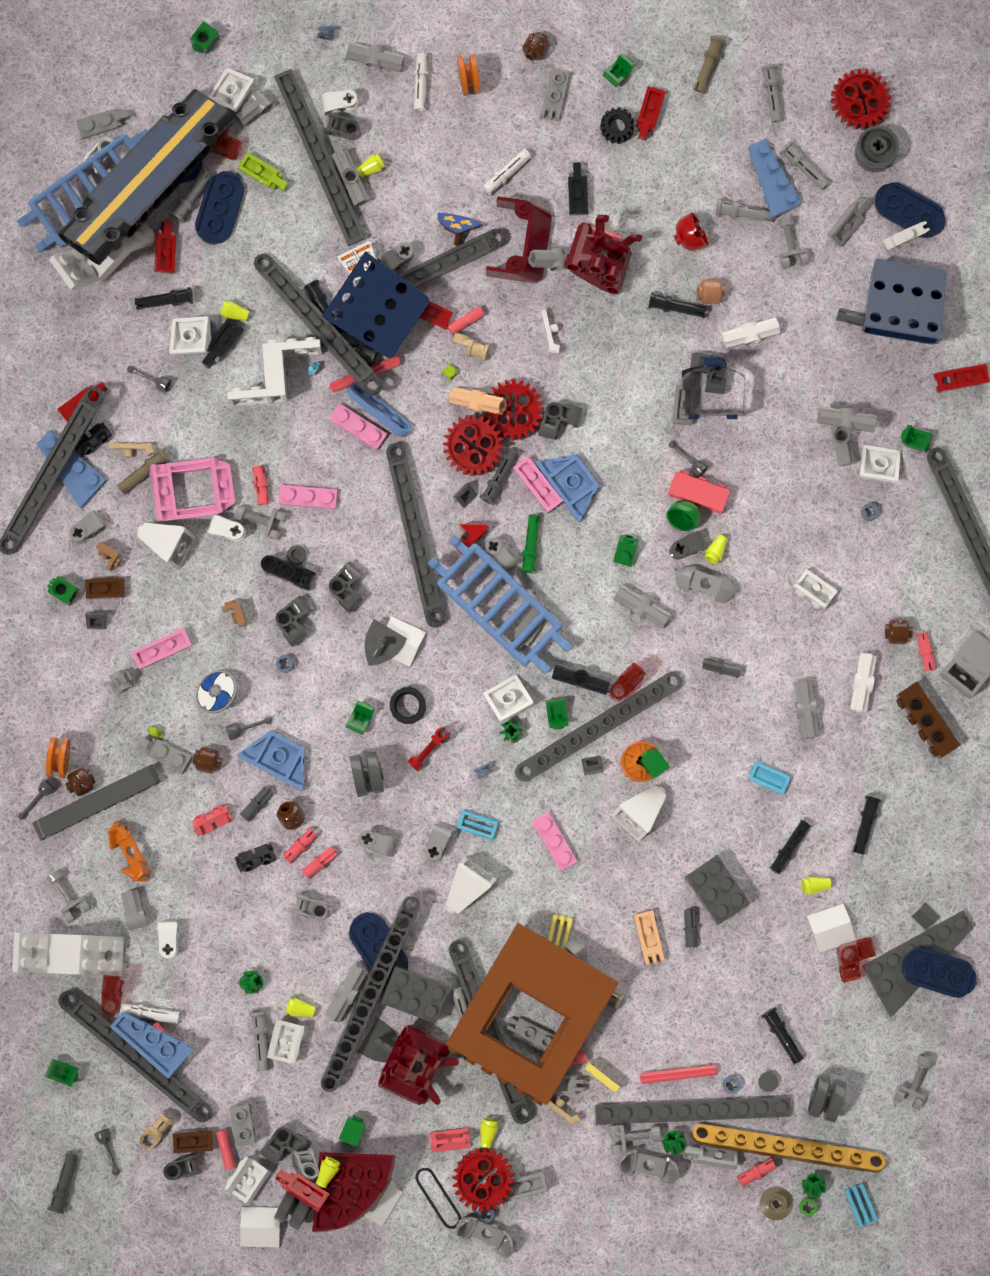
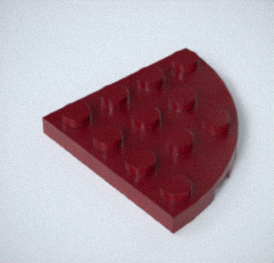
M320 1152L319 1171L322 1160H325L326 1157L337 1160L340 1163V1170L326 1188L317 1185L328 1192L329 1197L318 1212L314 1210L312 1232L335 1231L353 1224L367 1214L385 1192L393 1173L396 1156Z

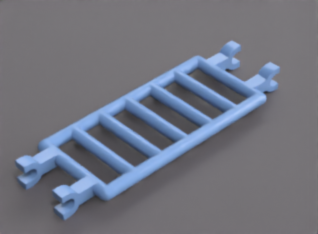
M147 129L143 130L133 139H130L127 134H122L29 200L28 205L32 210L18 219L17 222L20 227H24L34 218L38 217L50 234L35 245L39 252L54 242L60 248L67 244L61 240L58 232L40 209L38 203L47 198L65 224H67L71 218L53 193L63 187L76 207H83V202L68 182L78 176L91 193L95 186L84 171L93 165L104 179L108 172L99 160L109 154L117 165L122 159L115 149L124 143L130 151L148 132Z
M454 535L449 540V543L463 555L448 570L434 557L428 562V565L441 576L437 581V585L522 666H527L532 662L545 675L551 668L537 654L551 639L565 652L572 646L558 633L562 629V624L478 544L474 543L468 548ZM476 553L483 560L482 563L454 591L447 584L448 580ZM490 566L497 575L468 604L460 596ZM504 579L511 588L481 617L474 609ZM516 593L521 595L525 601L495 630L488 622ZM532 606L539 614L510 644L502 635ZM546 619L553 627L524 657L516 650L517 647Z

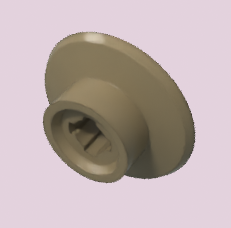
M774 1186L763 1192L760 1198V1209L767 1218L782 1220L791 1213L793 1199L786 1189ZM779 1199L781 1206L775 1208L772 1202Z

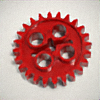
M859 68L857 74L851 70L850 76L844 73L843 79L838 78V84L833 86V89L836 91L831 92V96L835 98H832L830 103L835 104L832 107V111H838L835 117H842L840 123L846 120V127L854 124V130H856L858 125H860L861 130H864L865 125L870 128L872 123L876 126L879 124L878 119L884 120L885 116L883 114H888L889 110L887 108L891 107L892 104L888 101L891 100L892 96L887 95L891 89L884 88L887 82H880L882 76L875 78V71L869 75L868 69H866L865 73H862ZM855 84L858 85L859 92L857 91V88L854 86ZM869 85L871 90L865 91L862 86ZM850 90L854 96L848 97L844 91ZM859 94H860L861 99H864V98H865V100H864V102H863V105H862V101H861V100H857L858 97H859ZM875 102L877 108L869 107L868 103ZM863 106L865 108V111L867 112V115L864 114ZM851 108L859 109L860 113L853 114Z
M515 379L512 380V384L505 380L504 386L498 383L499 389L492 387L494 393H488V395L496 397L506 395L509 397L506 410L503 412V414L508 415L509 420L506 424H500L499 417L501 415L490 412L484 415L485 419H491L490 425L497 424L495 430L502 431L498 437L503 433L504 440L508 438V435L512 441H514L515 436L522 440V434H525L528 438V431L530 430L535 433L533 427H540L537 420L543 419L539 413L544 412V409L539 408V406L544 403L543 401H537L541 395H534L536 388L529 390L530 383L523 386V380L519 384H516ZM513 393L516 394L515 407L518 409V411H515L514 414V427L511 426L512 413L508 411L512 408ZM521 396L528 397V403L524 406L518 404V399ZM520 415L528 417V421L523 425L518 423Z
M476 414L473 415L472 420L469 415H466V421L458 418L459 424L452 422L454 429L447 428L450 435H444L448 439V442L443 443V445L448 446V449L443 451V453H449L446 460L452 459L450 466L457 465V472L463 469V475H466L468 471H470L471 476H474L475 471H477L479 476L482 475V470L489 473L488 467L495 469L493 462L500 463L497 456L504 455L499 451L505 448L504 445H500L504 438L498 437L502 431H495L497 424L491 426V419L484 422V416H481L479 420ZM469 427L475 429V435L471 438L467 436V429ZM460 435L470 442L476 441V446L488 452V455L483 454L478 449L471 450L472 446L460 439ZM485 437L491 440V445L488 448H485L482 444ZM459 443H463L465 446V451L461 454L456 450ZM475 453L481 456V461L478 464L472 461Z
M479 1148L476 1149V1154L469 1151L470 1157L468 1158L463 1155L464 1162H457L460 1169H454L458 1175L452 1177V1179L457 1180V1183L452 1185V1187L459 1189L455 1192V1195H462L459 1201L464 1202L466 1200L465 1207L467 1208L472 1204L473 1211H476L479 1207V1211L483 1213L486 1207L487 1211L491 1212L492 1206L498 1210V1203L505 1205L503 1199L511 1198L507 1194L508 1191L514 1192L510 1184L516 1183L511 1180L515 1173L509 1172L513 1166H506L509 1159L501 1160L503 1154L499 1153L496 1156V1150L494 1149L491 1150L490 1154L488 1148H484L483 1153ZM484 1161L489 1163V1168L486 1171L481 1170V1164ZM494 1168H497V1171L495 1173H492ZM469 1174H473L474 1182L468 1185L466 1178ZM482 1176L487 1177V1178L485 1179L486 1182H487L486 1184L481 1183V1182H482V1179H481ZM496 1176H500L502 1180L499 1186L493 1184ZM473 1187H476L474 1192H471V1189ZM482 1189L487 1191V1196L484 1199L479 1198V1192Z

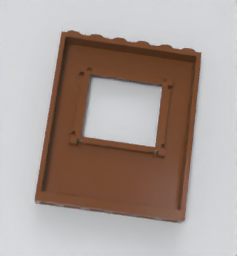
M517 922L446 1045L449 1046L448 1050L456 1055L461 1053L466 1056L464 1060L470 1064L475 1065L477 1063L481 1065V1070L485 1073L498 1075V1080L506 1085L509 1083L516 1086L515 1090L525 1096L528 1093L533 1096L531 1100L541 1106L543 1103L547 1105L619 982ZM513 986L565 1017L538 1064L486 1033Z

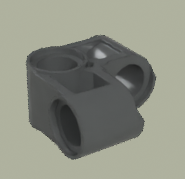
M692 353L690 368L702 367L704 359H709L711 355ZM724 359V367H727V362ZM711 367L693 370V372L707 374L705 392L724 395L726 368L719 371Z
M558 402L549 403L545 409L538 436L557 440L556 432L559 431L560 423L566 426L570 424L574 428H578L583 409ZM551 407H555L559 410V414L557 416H552L549 414V409Z
M350 561L340 569L328 585L330 594L348 613H351L363 601L359 593L351 587L364 574ZM340 583L343 586L342 590L334 591L332 589L333 584Z
M301 595L278 611L275 616L277 626L292 647L308 637L303 627L297 622L304 615L312 612ZM287 615L290 619L288 623L282 624L279 622V617Z
M280 1126L275 1130L271 1138L268 1139L259 1154L276 1165L285 1148L290 1153L294 1150L297 1152L306 1151L312 1142L303 1138L301 1134L296 1133L289 1127ZM280 1130L288 1132L289 1137L286 1140L278 1138L277 1134Z

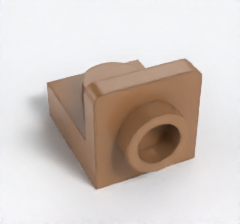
M99 541L96 546L100 551L98 554L107 560L111 557L106 568L110 571L113 568L117 569L122 561L120 559L121 554Z
M236 600L224 603L225 606L221 607L224 613L234 610V613H231L234 624L238 623L240 628L247 626L241 603L236 602Z

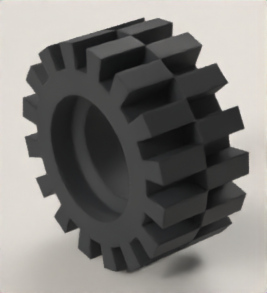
M617 107L616 110L611 108V111H606L605 115L602 116L600 125L602 136H605V139L607 141L610 140L613 144L614 142H617V144L626 142L634 131L635 124L634 118L631 117L632 114L630 112L627 113L626 109L620 110V107ZM619 119L623 121L625 125L623 131L614 132L611 130L610 123L613 120Z

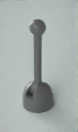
M128 366L127 368L129 373L138 374L155 382L156 388L163 393H166L171 385V379L162 376L155 379L136 370L133 366Z
M674 441L669 442L670 448H674L692 464V471L697 477H700L707 470L708 465L703 461H693L676 446Z
M266 717L262 721L239 727L236 724L225 726L230 741L238 738L243 730L265 723L270 724L272 718Z
M43 779L38 786L39 794L23 812L18 814L20 820L25 819L27 812L42 795H50L55 790V787L47 780Z
M109 1128L94 1133L97 1142L105 1146L113 1168L112 1174L118 1175L120 1170L116 1168L108 1145L111 1139Z

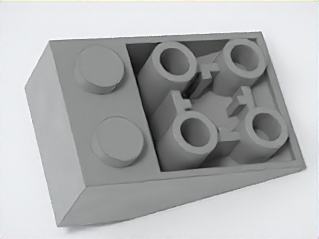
M974 631L939 676L968 699L972 698L990 675V642Z

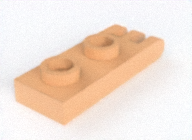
M653 910L634 915L646 966L650 965L649 957H652L653 964H657V955H659L661 963L665 962Z

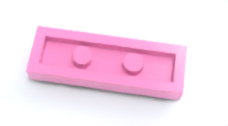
M340 403L329 418L330 421L375 450H378L387 436V433Z
M528 456L513 467L514 471L547 513L563 502Z
M280 485L279 505L336 509L337 490Z
M182 628L131 653L139 670L191 647L192 644L185 629Z
M549 812L532 821L560 871L577 862Z

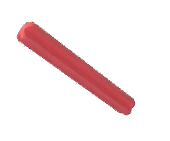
M398 355L369 367L378 375L399 366L401 361ZM348 375L331 382L329 386L331 391L335 393L349 387L351 383L356 381Z
M716 1065L641 1073L640 1081L642 1084L714 1076L717 1075Z

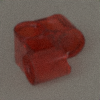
M228 127L220 134L218 144L211 146L210 152L230 160H236L243 142L229 137L227 133Z
M633 662L611 686L609 690L610 699L615 702L622 701L641 683L646 675L645 671ZM620 688L623 691V695L616 696L613 693V689Z
M871 937L841 944L837 948L836 954L842 982L862 979L859 961L876 957ZM846 949L851 950V954L848 958H844L843 953Z
M103 975L101 1010L107 1016H115L120 1010L121 997L123 995L121 990L122 986H124V980L121 977ZM109 1002H114L115 1009L112 1012H107L105 1009L106 1004Z

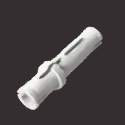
M424 53L416 54V70H414L415 111H426V82L429 71H427L428 55Z
M523 149L499 172L496 171L494 177L483 185V189L491 195L499 186L505 185L507 183L506 180L532 158L530 153Z
M121 1003L120 1014L125 1011L140 1020L142 1018L178 1024L180 1013L143 1007L141 1004L136 1006Z

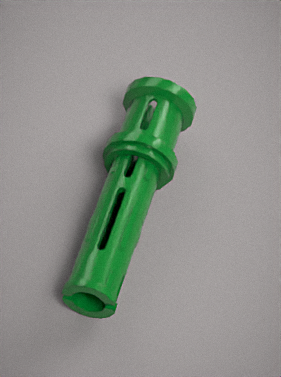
M528 515L525 550L522 552L523 563L520 568L522 573L536 574L537 572L535 565L539 554L536 550L541 516Z

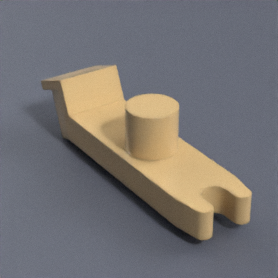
M108 443L109 450H124V457L128 458L133 457V450H146L148 456L155 454L151 443Z
M560 1097L555 1103L550 1100L547 1104L568 1120L570 1125L581 1121L577 1113L570 1116L561 1109L566 1102Z

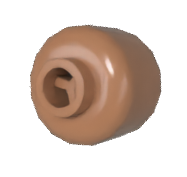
M717 279L702 280L700 285H697V298L703 304H719L722 297H725V286H722L721 282Z

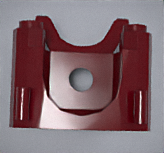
M599 214L595 219L596 235L592 234L593 229L589 223L582 222L578 225L570 252L566 256L563 267L595 287L615 295L621 291L632 255L631 249L628 246L634 242H640L643 237L641 234H631L621 242L612 241L613 237L605 233V222H608L610 218L608 215ZM601 251L606 252L607 255H608V258H607L606 256L600 254V252H601Z
M406 1025L397 1038L382 1070L378 1087L417 1105H424L428 1097L434 1104L439 1105L441 1099L431 1083L433 1074L440 1067L457 1066L459 1059L455 1057L447 1058L450 1051L445 1042ZM416 1061L422 1064V1069L418 1073L412 1071Z

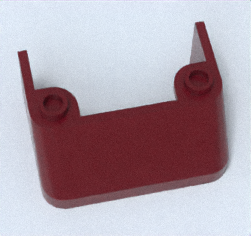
M497 196V207L515 210V215L519 219L528 220L523 256L514 255L509 257L505 269L486 266V276L538 283L543 278L544 268L532 267L529 264L528 257L532 250H547L552 221L551 213L527 200Z

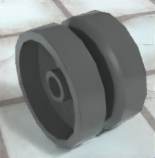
M872 126L866 129L860 135L855 147V158L858 164L864 170L872 173L888 169L894 162L899 150L898 139L895 133L883 126Z
M376 751L366 753L367 765L364 766L362 757L359 754L349 756L357 797L368 795L367 783L371 784L374 794L384 792L382 781L384 777Z
M819 1074L810 1095L807 1115L818 1118L824 1109V1120L835 1123L844 1100L846 1082L835 1079L830 1087V1077Z
M286 1191L274 1219L283 1223L287 1220L289 1214L292 1213L289 1226L299 1231L312 1208Z

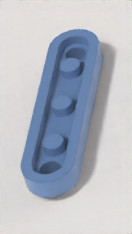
M357 382L350 384L347 394L352 400L393 431L395 435L406 437L412 427L405 418L376 395H368Z

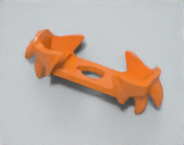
M115 821L107 831V834L109 835L110 850L118 844L130 865V868H121L122 873L129 876L133 882L149 881V878L145 875L149 874L151 870L145 869L148 862L144 860L131 835L132 831L126 830L128 828L127 825L119 826V821ZM129 846H131L134 849L135 858L129 854Z

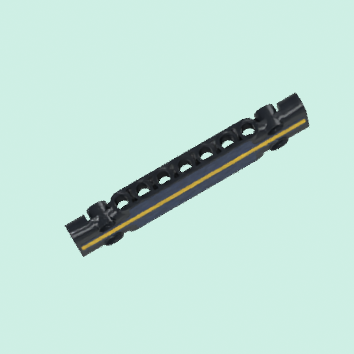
M193 89L182 102L174 104L172 112L168 116L164 115L93 189L85 198L83 207L75 209L72 219L58 232L61 240L95 264L101 265L112 251H117L121 248L122 240L125 236L127 238L132 237L209 154L211 146L218 144L220 134L235 121L233 114L199 90Z

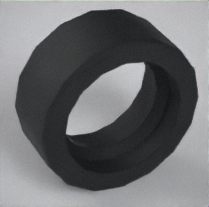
M403 687L397 690L389 702L393 717L403 724H413L419 721L424 716L426 710V701L422 693L412 687ZM403 695H413L419 702L418 712L411 717L402 716L397 710V701Z

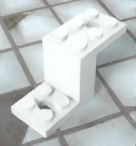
M145 222L132 237L127 238L125 236L122 240L121 248L117 251H112L101 265L95 264L75 249L55 254L49 261L72 290L106 279L132 251L154 245L156 243V236Z
M316 337L305 338V341L286 339V342L279 343L278 340H269L267 343L262 344L266 389H262L259 386L251 387V390L244 391L243 388H233L231 392H227L230 406L288 402L284 357L322 355L320 339L316 340Z
M14 933L12 972L122 976L124 937ZM30 949H32L33 952L31 958L29 956ZM106 951H107V953H108V958H107V960H105V953H106Z

